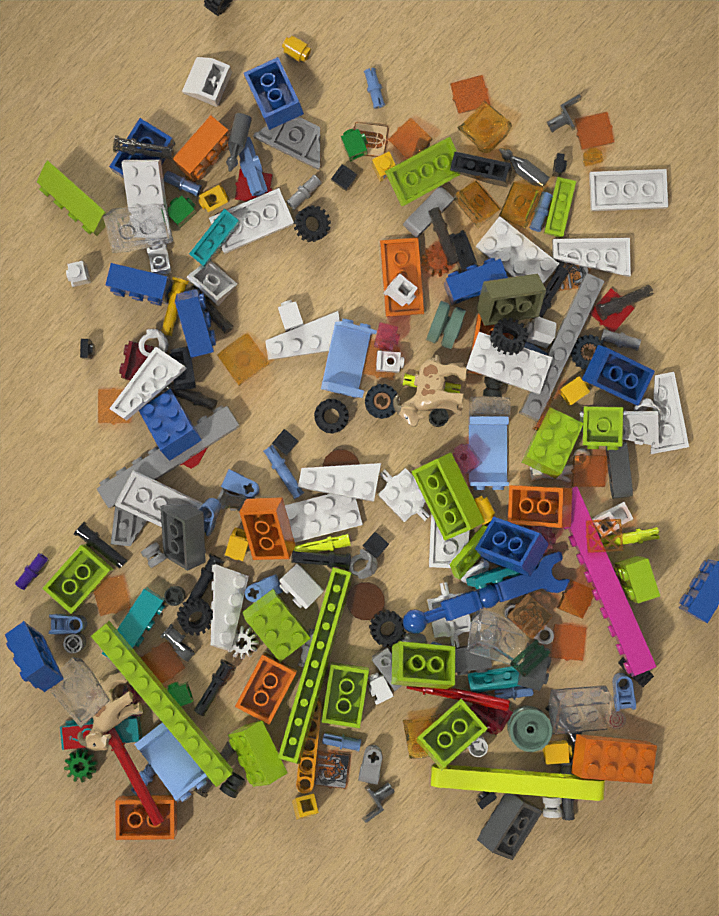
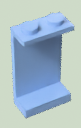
M342 319V321L335 322L321 389L350 397L363 398L364 390L359 389L370 335L376 334L377 330L371 329V325L360 323L359 326L353 324L354 321Z
M469 417V486H473V490H485V486H492V490H504V486H509V482H507V425L509 424V417Z
M163 722L134 744L173 795L175 801H186L192 795L190 792L195 788L199 790L207 784V775Z

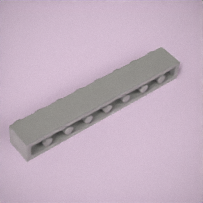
M589 273L584 275L547 352V356L552 357V361L539 395L528 392L519 414L534 421L539 420L603 286V280Z
M221 405L213 410L214 414L212 416L200 418L197 421L198 424L194 427L202 441L169 461L157 446L148 452L149 456L144 459L139 457L132 462L133 466L126 469L124 467L116 472L117 476L111 480L108 477L99 483L100 487L96 489L107 507L113 508L133 470L153 480H157L239 428L240 424L229 407Z

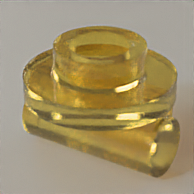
M589 148L583 153L584 167L603 162L602 151L597 148Z

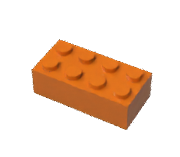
M576 734L571 773L584 779L652 784L657 745L644 740Z

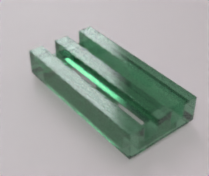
M537 639L510 663L524 678L551 653L549 650H544L545 647L543 645L540 646ZM534 648L536 649L522 663L517 665V663L520 660H522L529 652H531ZM539 653L542 654V655H541L535 662H533L526 670H523V669H522V668H523L526 664H528L535 656H537Z

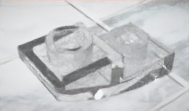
M469 397V416L510 417L511 398Z

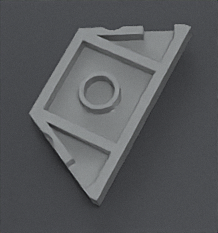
M297 117L271 130L266 126L259 132L254 133L253 138L317 170L320 169L319 126L301 117Z

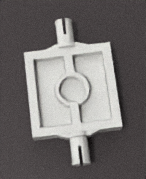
M406 468L394 477L385 469L379 474L387 483L378 496L403 522L416 513L424 521L430 517L422 508L426 501L414 476Z
M445 582L444 586L443 583H440L442 595L437 598L427 599L428 608L432 610L441 607L440 602L465 592L451 594L449 593L448 582ZM469 614L450 621L442 618L431 622L434 638L450 637L451 645L455 646L456 643L457 648L460 647L458 635L463 632L472 631Z

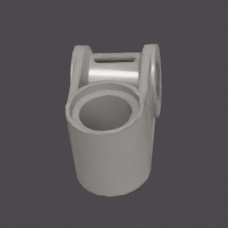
M369 745L365 749L358 781L378 784L382 752L377 745ZM373 752H376V756H374V759H371L370 755H372Z

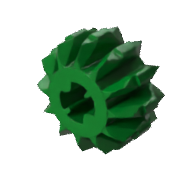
M77 749L76 754L71 752L69 754L70 758L65 759V763L68 765L64 767V770H70L67 777L73 775L74 782L79 778L82 783L86 781V778L90 780L93 777L92 773L97 771L93 766L97 765L98 761L91 760L95 755L91 754L88 756L87 749L83 754L81 749ZM79 762H82V763H83L82 766H85V767L82 768V769H80V768H79L80 765H77V764H78Z

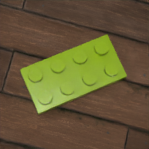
M451 137L439 141L385 171L401 206L407 205L461 175L450 171L454 152H457Z

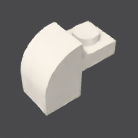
M622 502L593 517L592 521L599 536L604 537L619 529V526L629 522L633 517L625 502Z

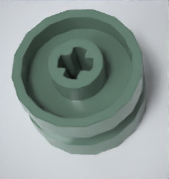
M440 301L426 341L435 344L442 333L444 334L441 342L442 347L451 350L455 339L458 338L461 331L462 320L466 310L456 307L451 317H449L450 304Z
M524 705L518 707L513 711L507 722L509 737L523 751L536 752L542 750L548 745L552 737L550 720L542 710L535 706ZM529 726L533 728L531 731L527 730Z

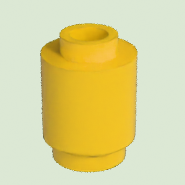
M293 35L290 38L286 37L282 44V48H284L283 53L299 62H305L312 50L308 47L307 43Z
M481 495L474 498L485 521L482 525L490 522L495 517V511L488 497L483 498Z

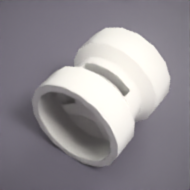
M480 736L468 749L473 756L482 757L487 753L488 745L485 739Z
M543 796V803L545 804L543 816L547 818L562 817V809L560 808L562 798Z

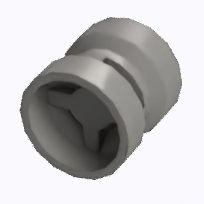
M157 542L140 552L143 557L147 558L150 568L167 559L165 554L159 550L160 546Z
M81 633L70 634L64 639V649L69 653H77L84 649L86 638Z

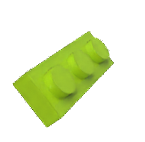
M557 177L544 234L560 238L564 236L576 181Z
M483 525L449 564L455 578L461 580L481 556L475 548L488 526Z

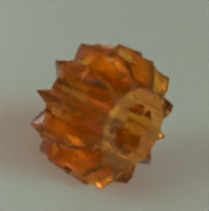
M432 245V251L426 248L425 253L427 255L421 256V259L425 260L421 263V267L428 266L424 272L428 273L431 270V277L435 276V272L438 273L439 277H442V271L448 274L449 270L447 267L453 266V263L449 262L453 259V256H446L449 253V249L443 252V245H440L438 250H436L435 245ZM435 257H437L438 260H441L439 265H437L436 262H432L434 261Z

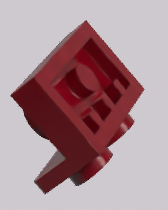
M129 340V343L124 347L123 355L125 356V361L120 365L119 374H121L122 379L131 381L148 356L140 352L139 343ZM144 344V349L146 352L151 353L154 350V346Z
M479 692V694L488 695L485 692ZM473 703L469 707L488 728L486 731L495 735L503 731L513 714L509 709L505 711Z

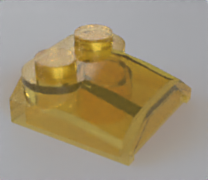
M483 101L458 126V130L471 140L480 152L489 153L508 135L512 123L487 102Z
M248 333L235 340L217 355L239 386L270 365Z
M441 713L434 716L403 720L409 759L430 757L416 739L441 717Z

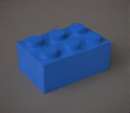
M279 57L244 72L250 90L269 130L304 114Z
M139 118L109 167L114 173L124 178L121 163L124 160H161L162 165L174 147L175 142L172 137Z
M495 258L484 261L482 266L477 267V264L467 267L463 273L459 274V271L448 274L444 287L452 306L480 296L484 281L508 277L501 259L495 260Z
M111 263L105 286L116 296L125 297L126 294L132 297L133 300L143 302V299H147L153 305L162 306V303L168 304V293L171 292L173 282L168 276Z
M198 288L176 294L175 304L191 358L214 352L217 339L215 331L210 330L211 317L209 311L205 312L206 300L204 293L200 294Z
M598 345L582 380L639 406L655 371L609 348Z
M171 389L138 410L160 451L169 461L202 441L180 400Z
M493 517L475 550L483 559L531 577L549 543L541 533Z
M710 559L701 564L699 568L701 572L697 578H693L689 585V592L684 594L679 602L681 604L679 609L705 623L710 621L719 606V561Z
M23 621L5 634L8 641L6 645L13 652V660L20 667V676L25 682L29 681L35 689L39 688L46 692L64 679L41 633Z

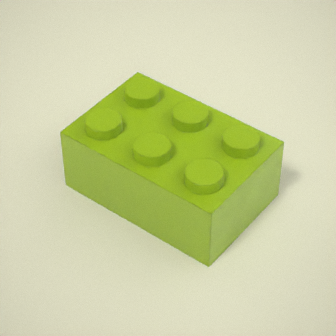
M548 407L542 415L521 463L557 479L563 472L583 423Z
M82 544L42 589L70 614L78 611L114 569L90 547Z
M635 556L615 563L616 568H614L617 578L621 581V587L627 600L638 604L660 597L648 558Z
M274 589L243 611L246 622L279 662L311 639L306 628Z
M399 641L392 646L391 684L448 689L455 686V646Z
M331 662L322 723L360 728L369 674L368 667Z
M460 699L420 734L416 741L437 766L443 770L482 736L488 728L465 702Z
M262 720L245 724L228 734L230 746L236 751L238 762L244 767L247 774L246 778L253 787L270 785L288 774L282 760L278 758L279 754Z

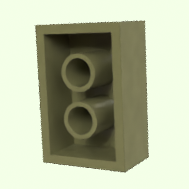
M538 273L484 281L477 311L485 326L496 324L499 320L502 321L503 318H506L507 321L509 318H513V321L516 319L539 317L546 288Z

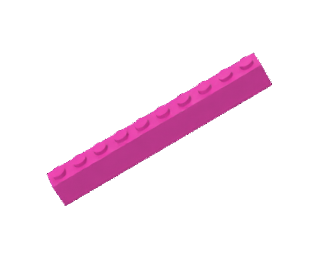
M576 486L572 488L571 527H565L564 529H568L571 535L568 537L572 547H576L578 551L576 557L579 564H583L586 572H584V576L587 582L592 583L594 599L596 601L599 600L602 606L599 608L603 619L607 618L610 626H607L611 637L616 638L618 644L615 646L620 656L623 655L626 661L623 663L627 674L631 673L633 677L657 666L579 489Z

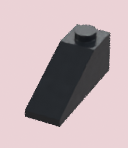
M454 152L450 171L485 183L508 188L512 167L511 163Z

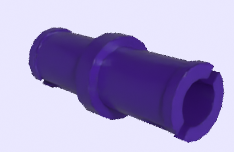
M38 553L31 564L24 568L25 571L15 582L16 586L25 590L33 578H37L38 572L48 562V558Z

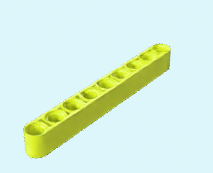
M437 764L431 766V786L438 788L594 801L604 800L605 780L584 779L571 774L448 765L445 769L441 770Z

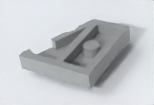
M115 506L111 544L131 546L147 520Z

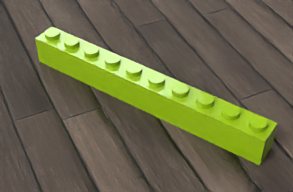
M332 568L279 752V759L300 764L353 579L352 572Z
M108 621L92 634L93 640L212 783L217 787L231 776L233 772L232 767L175 701L113 624Z

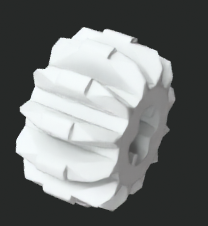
M241 626L240 633L236 628L232 649L228 651H236L233 657L236 658L238 653H241L240 657L244 659L245 652L248 657H251L252 653L250 650L257 651V648L253 645L258 644L259 640H253L257 634L253 633L250 635V627L244 632V626ZM241 638H244V641L247 640L244 647H241V644L238 645V641Z

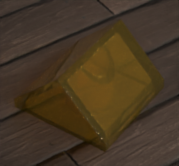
M477 181L458 191L454 197V201L477 228H480L501 210Z
M513 182L499 216L505 221L526 229L543 191V187Z

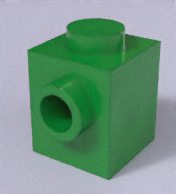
M359 129L345 131L341 136V141L349 161L351 162L367 155L365 145L368 142L365 134H360Z
M182 195L179 198H174L167 208L168 216L179 228L197 214L194 209L196 205L189 197L185 199Z
M177 681L167 685V691L180 706L192 703L194 700L188 681L179 684Z

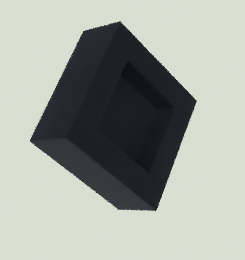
M556 154L552 176L560 177L562 172L566 171L567 160H564L565 154Z
M341 164L331 178V181L347 192L357 178V174Z
M81 339L80 358L91 360V356L95 353V345L92 344L90 339Z
M283 429L272 444L287 456L299 441L287 430Z
M374 532L362 546L374 557L378 558L389 543L377 532Z
M481 791L477 795L476 802L481 809H484L497 799L495 792Z

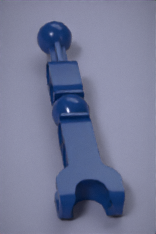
M562 552L543 555L531 577L520 573L518 576L503 579V581L493 583L492 585L487 584L484 588L440 602L441 607L423 613L416 609L410 610L403 618V626L407 632L419 634L424 631L428 623L442 618L450 621L483 608H492L498 602H504L538 589H544L551 593H559L573 586L570 579L557 580L552 575L553 565L563 559Z

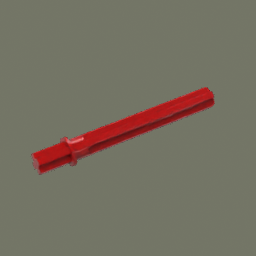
M406 687V689L423 692V695L431 694L455 700L462 699L464 702L508 711L510 701L452 687L448 689Z
M113 728L105 734H111L112 736L108 741L112 747L111 751H114L152 824L157 826L164 821V818L124 746L126 743L122 742L116 729Z

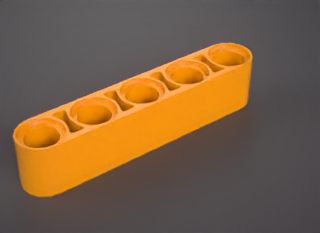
M320 698L317 701L319 707L315 710L312 719L317 726L315 729H309L307 740L313 741L315 746L311 749L304 747L300 764H298L296 787L303 794L311 792L314 786L322 710ZM308 759L313 765L310 768H305L302 765L303 760ZM308 779L311 784L308 787H303L300 781Z

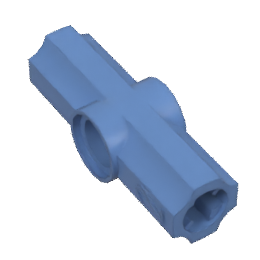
M247 137L245 148L239 154V162L244 178L246 177L250 193L252 196H260L268 191L262 175L263 170L258 155L256 156L251 138Z

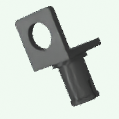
M580 94L561 104V114L546 122L552 133L566 124L571 127L572 131L575 130V126L566 109L581 101Z
M389 782L375 792L371 791L369 787H365V790L377 806V808L362 818L365 823L384 810L381 806V801L395 792Z

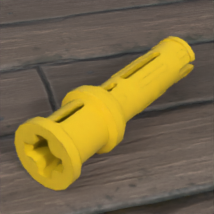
M176 277L172 278V289L168 293V298H170L161 329L163 334L172 336L178 315L175 304L176 294L185 292L186 285L189 284V281Z

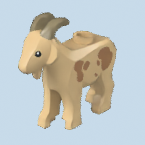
M438 355L426 360L420 367L419 375H415L414 386H417L416 395L401 406L399 405V394L394 397L393 406L397 414L412 427H416L419 420L425 418L422 415H418L417 411L447 409L462 416L464 395L463 393L444 391L445 379L448 376L455 375L459 379L466 381L468 373L466 366L468 363L453 362L443 365Z
M121 672L110 675L105 682L98 680L97 684L89 690L87 696L89 707H87V710L93 717V728L89 735L85 736V739L82 732L78 733L77 738L82 746L90 750H107L109 747L108 741L112 736L111 734H105L129 716L143 713L141 703L131 704L133 701V694L128 691L122 697H117L121 685L128 682Z

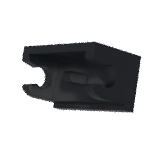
M462 230L458 234L452 233L448 235L447 239L459 272L463 273L467 267L477 264L466 232Z
M188 346L172 349L169 356L187 368L173 380L175 391L196 388L192 358Z

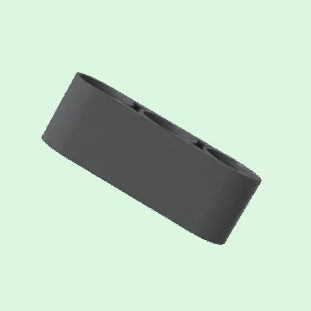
M623 441L622 447L619 446V450H607L606 446L612 498L632 497L633 486L626 441Z

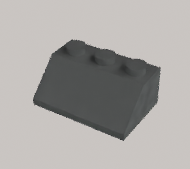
M191 505L160 506L163 553L165 556L187 571L205 563L206 549L203 512Z
M506 793L501 798V802L496 810L491 814L486 826L481 830L477 840L492 853L513 860L543 811L517 794Z

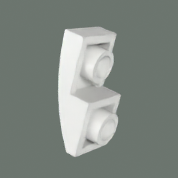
M146 237L145 241L151 273L159 275L172 273L165 237Z

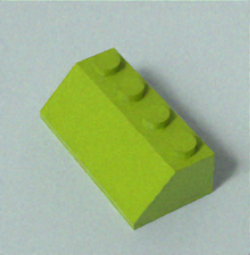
M48 160L46 161L37 180V183L41 186L39 190L47 197L51 195L55 198L53 202L61 210L65 207L69 211L67 215L75 222L78 220L84 224L82 228L89 235L93 232L98 236L110 223L111 217Z
M451 452L411 471L444 540L467 532L485 522Z

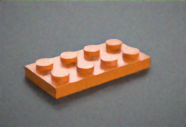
M418 238L380 240L384 291L399 274L417 287L414 293L416 297L409 305L406 303L404 306H401L390 296L384 295L386 317L424 315Z

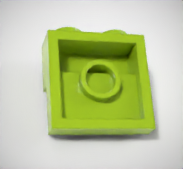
M584 406L583 445H587V449H599V446H607V450H619V446H623L624 407Z

